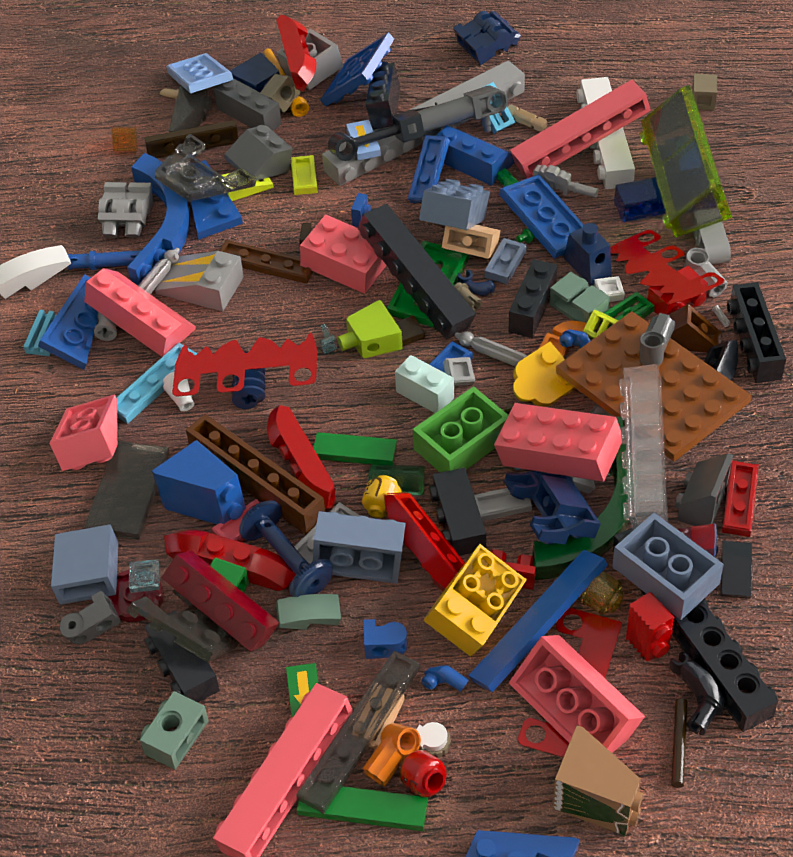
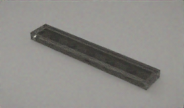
M393 651L296 794L298 801L325 814L420 670L419 662Z

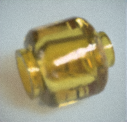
M604 571L596 576L588 588L580 595L581 602L599 614H606L609 611L613 613L624 598L621 582Z

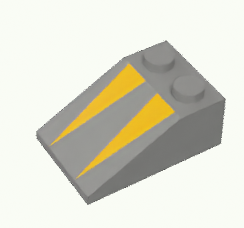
M221 251L179 256L178 261L171 265L170 271L159 283L155 292L162 296L224 311L244 278L241 257Z

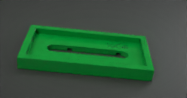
M423 241L421 246L436 264L443 265L441 271L453 286L457 284L458 274H462L469 260V254L442 248V245ZM400 283L387 306L390 315L400 319L414 315L419 324L434 327L430 319L415 305V300L405 292L403 285Z

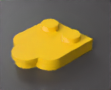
M551 342L531 353L516 365L513 371L515 379L513 392L518 400L523 402L532 401L536 406L549 407L576 389L556 374V366L565 359Z

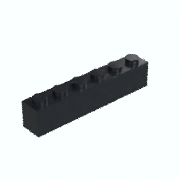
M384 204L364 213L358 227L360 235L367 240L374 249L375 254L387 265L390 273L403 285L405 292L415 300L421 312L425 313L433 323L434 328L446 340L455 336V333H461L469 329L476 316L475 311L389 205Z

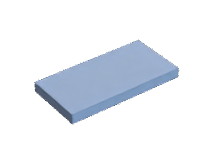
M207 53L166 66L168 74L189 93L233 80L232 73Z

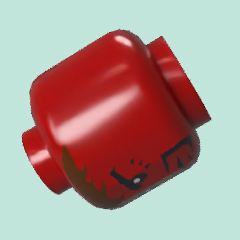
M417 750L410 753L404 759L400 769V779L404 786L421 797H431L437 794L445 785L447 777L446 766L437 757L424 750Z

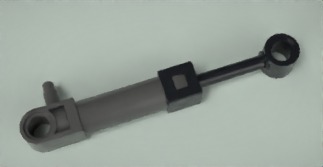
M484 86L463 93L464 97L419 111L412 109L392 115L393 126L356 138L349 137L342 132L335 133L329 138L328 149L340 160L349 161L356 156L359 146L394 135L405 143L424 137L426 132L470 118L475 120L481 119L484 132H490V115L505 110L508 105V96L504 91L494 86ZM495 95V101L490 103L491 98ZM343 142H346L345 149L339 151L340 145Z

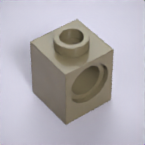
M274 74L260 93L278 102L280 112L285 113L293 100L301 92L296 90L293 78L288 75Z
M694 74L692 109L715 111L717 75Z

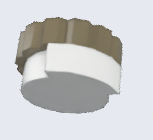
M436 722L427 723L423 727L419 725L416 729L421 738L418 750H424L437 758L446 755L451 745L450 734L446 731V728Z

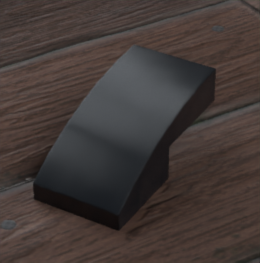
M722 541L721 562L724 565L721 575V596L750 599L752 597V543Z

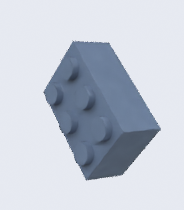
M446 179V182H439L438 185H433L431 188L424 190L419 220L467 230L485 220L490 191L483 190L481 185L469 184V187L460 185V181Z
M319 511L313 543V562L318 559L330 561L333 566L332 575L398 584L405 523L391 519L380 520L366 516H350L337 512Z
M653 513L615 546L612 567L646 594L652 592L669 612L682 620L720 584L724 564L656 513Z

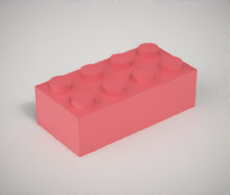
M515 403L494 446L503 466L604 482L623 441V436L617 418L613 416Z

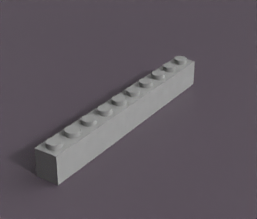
M506 61L412 109L435 106V102L439 105L464 97L463 93L482 88L494 82L498 89L507 94L509 100L524 92L525 74L510 61ZM470 119L463 120L448 126L455 128ZM444 127L426 132L425 136H436ZM384 128L375 129V130H373V132L378 131V130H381V129H384ZM395 135L378 140L381 156L357 160L355 156L349 161H343L328 150L322 153L324 172L336 184L341 186L424 143L425 136L405 143L397 139ZM346 142L340 145L339 151L345 149Z

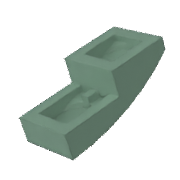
M337 594L300 595L299 597L279 599L276 602L277 620L280 622L278 628L307 630L310 623L338 625L341 621Z

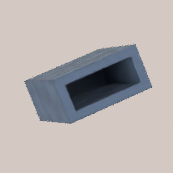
M111 524L55 534L51 588L60 605L92 599L91 596L100 590L106 596L116 595L118 540Z

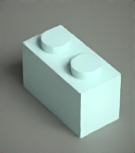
M412 355L395 371L396 392L434 413L454 399V378Z

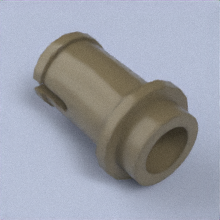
M459 282L454 285L476 312V309L473 307L475 306L479 309L482 305V300L468 289L467 284Z

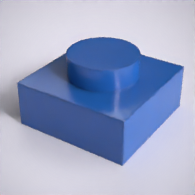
M358 193L351 208L352 226L356 228L359 227L363 214L371 211V205H368L367 194Z

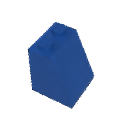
M197 440L152 470L163 507L166 510L214 524H225L231 519H238L246 509L238 475Z

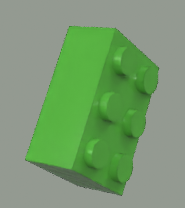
M473 386L413 428L414 450L439 472L464 467L468 469L495 449L494 444L509 415Z

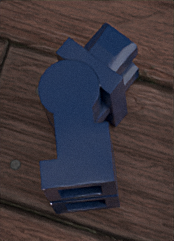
M481 11L472 21L464 26L459 23L453 27L458 44L480 66L495 56V51L498 49L508 51L510 45L516 46L521 37V34L515 31L495 11H490V13Z

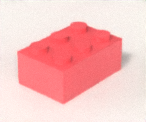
M326 214L300 245V266L309 267L320 275L364 294L387 266L375 254L374 249L367 240L362 238L358 228Z

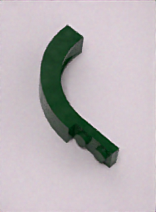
M622 416L616 417L623 441L612 463L614 493L605 510L597 518L601 525L596 537H583L579 539L569 535L565 544L553 543L551 545L541 541H534L532 557L533 565L536 567L535 580L559 577L583 550L602 557L613 547L614 535L626 530L633 514L639 490L640 465L639 463L632 464L631 451H626L629 431L628 427H623Z

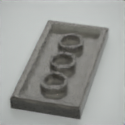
M118 441L114 455L107 464L84 529L111 524L116 537L139 540L157 490L152 470L167 461L170 453L169 448Z

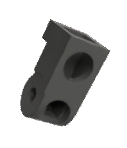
M101 590L91 596L93 604L78 613L67 614L61 620L60 632L76 645L84 644L121 623L110 598Z

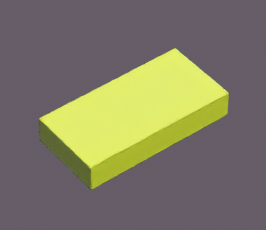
M314 155L291 157L294 195L318 193Z

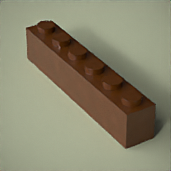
M204 414L186 429L189 445L196 440L238 475L240 487L260 502L275 501L279 503L282 508L281 517L305 535L316 526L319 511L325 512L324 498L207 414Z

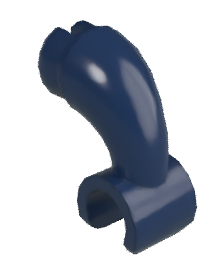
M466 270V278L458 274L457 283L467 284L468 289L473 294L488 296L489 293L495 291V284L491 280L473 282L471 270Z

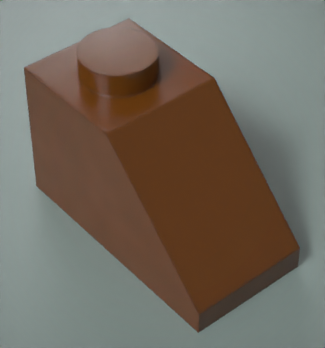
M689 304L669 314V317L675 321V328L670 338L688 351L708 353L710 347L721 344L722 332Z

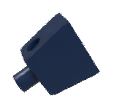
M261 52L230 70L235 80L259 93L274 74L280 75L279 70Z
M587 223L582 228L570 233L564 259L590 286H594V279L611 277L610 245L598 233L597 225Z

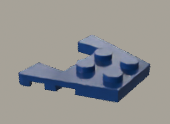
M477 830L466 857H574L580 839Z

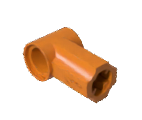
M396 723L388 724L381 733V743L362 768L363 772L379 785L385 786L405 757L419 749L421 738L418 731L414 728Z

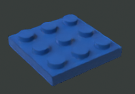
M386 33L345 60L343 67L340 68L320 99L325 106L332 102L338 103L345 94H353L360 85L366 86L373 79V72L382 65L381 59L391 50L390 45L394 38L390 33Z

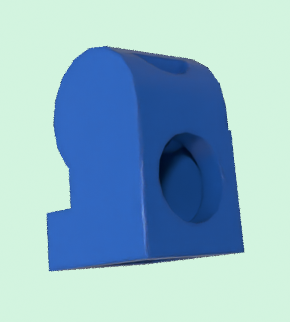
M375 619L363 620L366 659L397 657L406 652L408 646L407 631L402 624L390 622L384 626H376Z

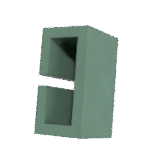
M569 272L550 288V306L573 321L587 323L594 309L602 313L609 309L610 297L594 286L589 287L585 279L578 277L572 272Z

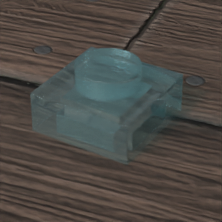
M158 559L129 562V588L131 593L160 590V564Z

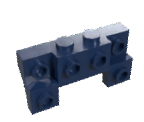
M540 471L506 473L503 482L510 494L520 500L525 498L532 499L543 516H533L530 527L539 541L551 545L553 543L565 544L569 535L579 539L583 537H596L601 523L569 476Z

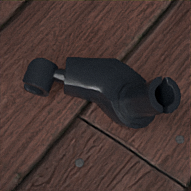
M680 652L679 661L681 663L676 662L674 658H670V669L674 674L681 675L682 680L694 692L698 703L696 711L687 722V727L695 734L704 735L712 719L723 714L725 699L710 673L695 661H689V656L686 652Z

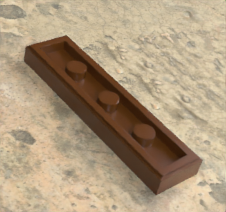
M225 240L219 250L240 256L242 268L297 282L307 284L314 272L309 267L300 266L299 257L230 240Z

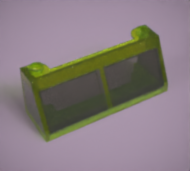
M690 85L684 86L641 121L643 131L639 132L643 145L648 146L666 211V215L662 216L667 230L672 229L675 238L733 218Z

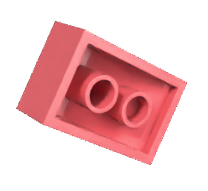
M115 394L65 410L49 443L62 471L69 469L79 470L89 463L96 461L97 463H103L113 457L118 445L117 398Z

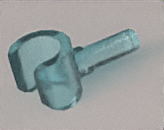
M322 324L321 330L324 338L319 340L323 352L327 354L336 350L337 346L334 343L335 336L329 333L326 324Z

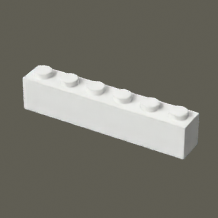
M608 77L581 80L580 89H577V102L581 103V108L612 91ZM622 127L590 146L591 149L594 148V164L599 165L597 169L598 178L603 180L605 189L633 187L635 167Z

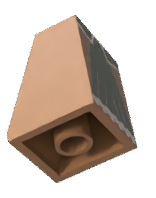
M577 725L555 778L553 809L626 836L629 826H636L641 812L640 805L644 793L639 792L641 779L586 729Z

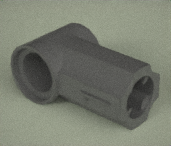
M659 313V315L652 317L647 331L640 337L639 360L644 366L657 367L663 362L664 351L675 328V321L669 315Z

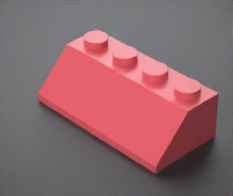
M103 268L86 281L84 302L161 357L176 344L181 343L196 329L195 325L117 271Z
M560 635L541 636L509 681V684L569 743L578 725L586 729L613 753L630 738L645 718L632 703Z

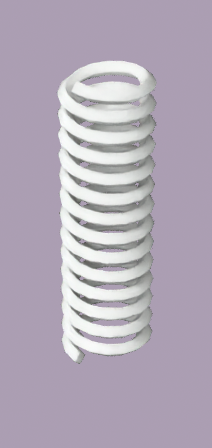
M715 305L712 311L723 326L727 327L726 325L730 324V321L719 306Z

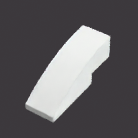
M62 245L29 252L1 264L0 295L6 299L24 286H27L32 291L69 266L71 262L65 248Z

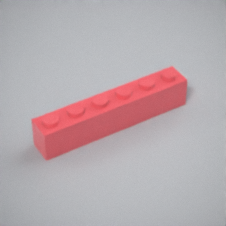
M633 80L626 82L510 149L516 167L528 179L533 177V170L537 165H546L548 167L549 165L556 166L650 112L647 95Z
M318 683L314 685L310 692L305 694L300 708L294 717L287 721L284 732L278 741L271 745L268 756L262 765L253 772L249 785L243 793L237 796L233 809L227 818L217 826L213 839L222 853L230 857L261 856L299 797L301 790L310 780L352 715L353 710L347 696Z

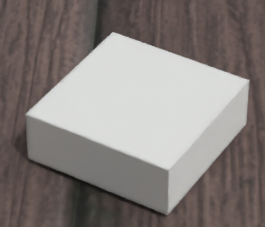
M619 276L594 279V287L605 292L610 297L609 302L624 300L625 293Z

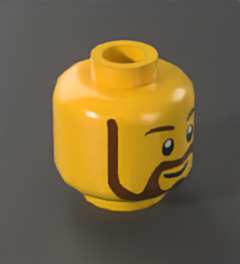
M380 475L368 481L362 498V504L370 516L378 519L388 517L384 504V493L402 492L397 481L386 475Z

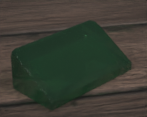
M370 466L368 481L380 475H386L397 481L402 492L410 493L411 495H423L425 482L424 466Z

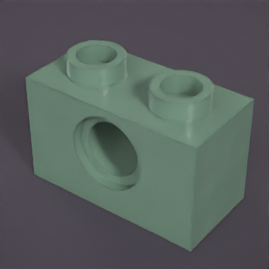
M174 691L168 700H164L161 703L157 716L151 724L145 726L141 733L140 743L144 755L176 770L209 721L205 706ZM171 727H178L174 731H167Z

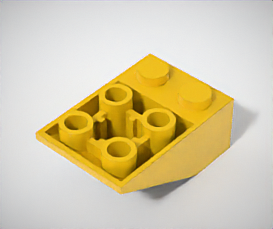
M479 544L437 599L423 621L466 654L472 656L484 645L527 579Z

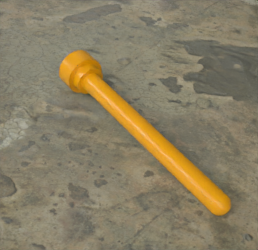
M269 48L265 49V57L279 70L280 75L285 76L286 74L272 50ZM297 96L289 107L296 117L305 116L309 111L307 101L300 96Z

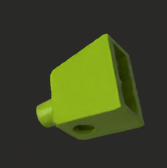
M381 300L348 316L346 319L347 333L337 337L342 351L355 347L363 358L403 349L402 331Z

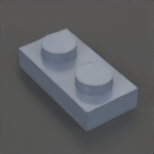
M503 238L485 269V278L508 285L526 253V244Z

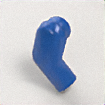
M571 329L564 331L559 338L560 344L566 348L572 345L582 348L591 341L585 332Z
M443 665L428 668L424 672L425 676L422 678V684L427 689L432 690L435 689L437 684L448 683L461 692L469 679L450 666Z

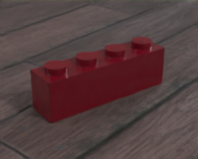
M192 550L177 554L161 577L250 652L264 646L280 623Z

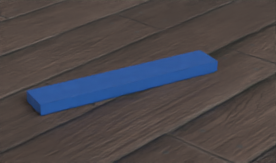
M583 550L468 675L472 682L493 692L536 645L541 636H544L608 566L605 559Z

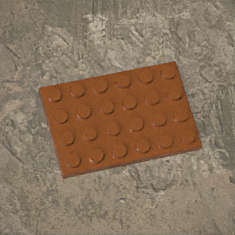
M631 311L556 366V374L613 417L622 416L625 426L675 462L751 402V394L671 338L664 351L662 364L657 367L644 366L639 360L640 337L647 331L650 323Z

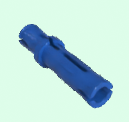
M142 250L105 253L90 251L87 254H68L71 262L68 269L90 268L91 270H97V267L129 266Z

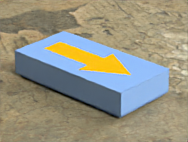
M369 120L346 124L349 137L356 138L373 132ZM375 141L359 146L356 157L357 160L381 156L378 142Z

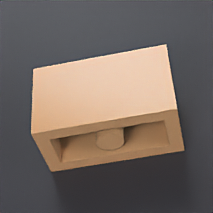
M445 225L442 248L489 259L497 250L501 230L480 225L464 230Z

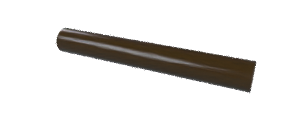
M684 698L675 700L671 785L675 788L684 787L688 701Z

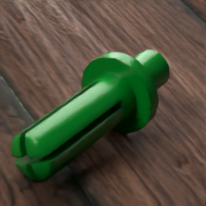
M523 229L522 234L516 236L519 243L523 241L530 243L535 238L529 229Z

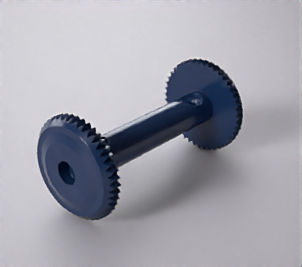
M264 501L253 506L241 520L239 527L241 537L249 541L264 537L296 574L289 587V593L292 597L318 594L322 591L332 577L333 566L331 562L326 559H318L317 561H312V563L306 561L276 526L282 516V508L279 503Z

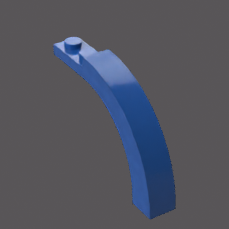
M146 153L131 167L134 182L151 183L152 193L164 203L167 211L159 231L128 266L130 280L136 285L142 282L159 260L164 259L166 251L178 247L180 253L190 228L188 202L181 180L169 166Z

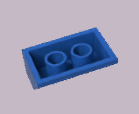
M446 126L436 135L448 137L450 140L443 164L492 186L498 180L497 173L499 170L509 169L515 163L510 152L459 129Z

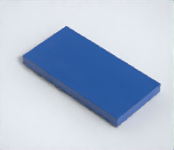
M536 175L500 189V197L554 259L563 256L569 234L582 228L584 224L540 175Z

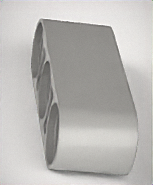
M716 206L691 208L690 224L697 247L707 251L711 264L729 263L731 260L730 244L718 208Z

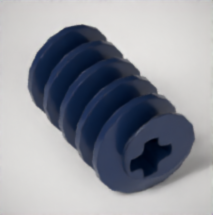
M266 368L245 370L244 387L240 391L232 392V402L236 407L243 410L251 409L265 399ZM232 375V386L235 387L239 383V378L236 375Z

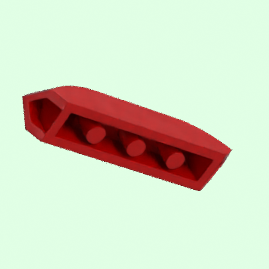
M281 14L276 21L296 90L304 91L313 78L317 65L316 59L309 54L305 40L308 31L300 22Z
M277 406L270 412L267 422V435L271 446L279 449L284 461L289 460L293 477L323 497L325 508H333L336 496L331 477L290 407Z
M384 493V504L388 519L405 523L404 545L415 554L420 561L421 567L429 572L433 583L443 592L465 562L410 493Z
M183 530L164 536L166 554L172 559L177 554L191 550L209 565H211L214 558H218L245 567L249 583L281 591L296 576L279 555L256 546L199 530Z

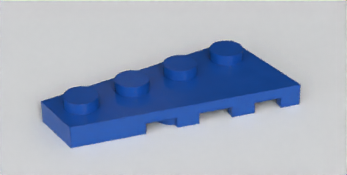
M206 160L184 167L199 240L243 224L242 216Z
M85 274L38 344V347L83 370L85 369L91 348L94 327L98 321V311L84 302L86 281L91 278Z

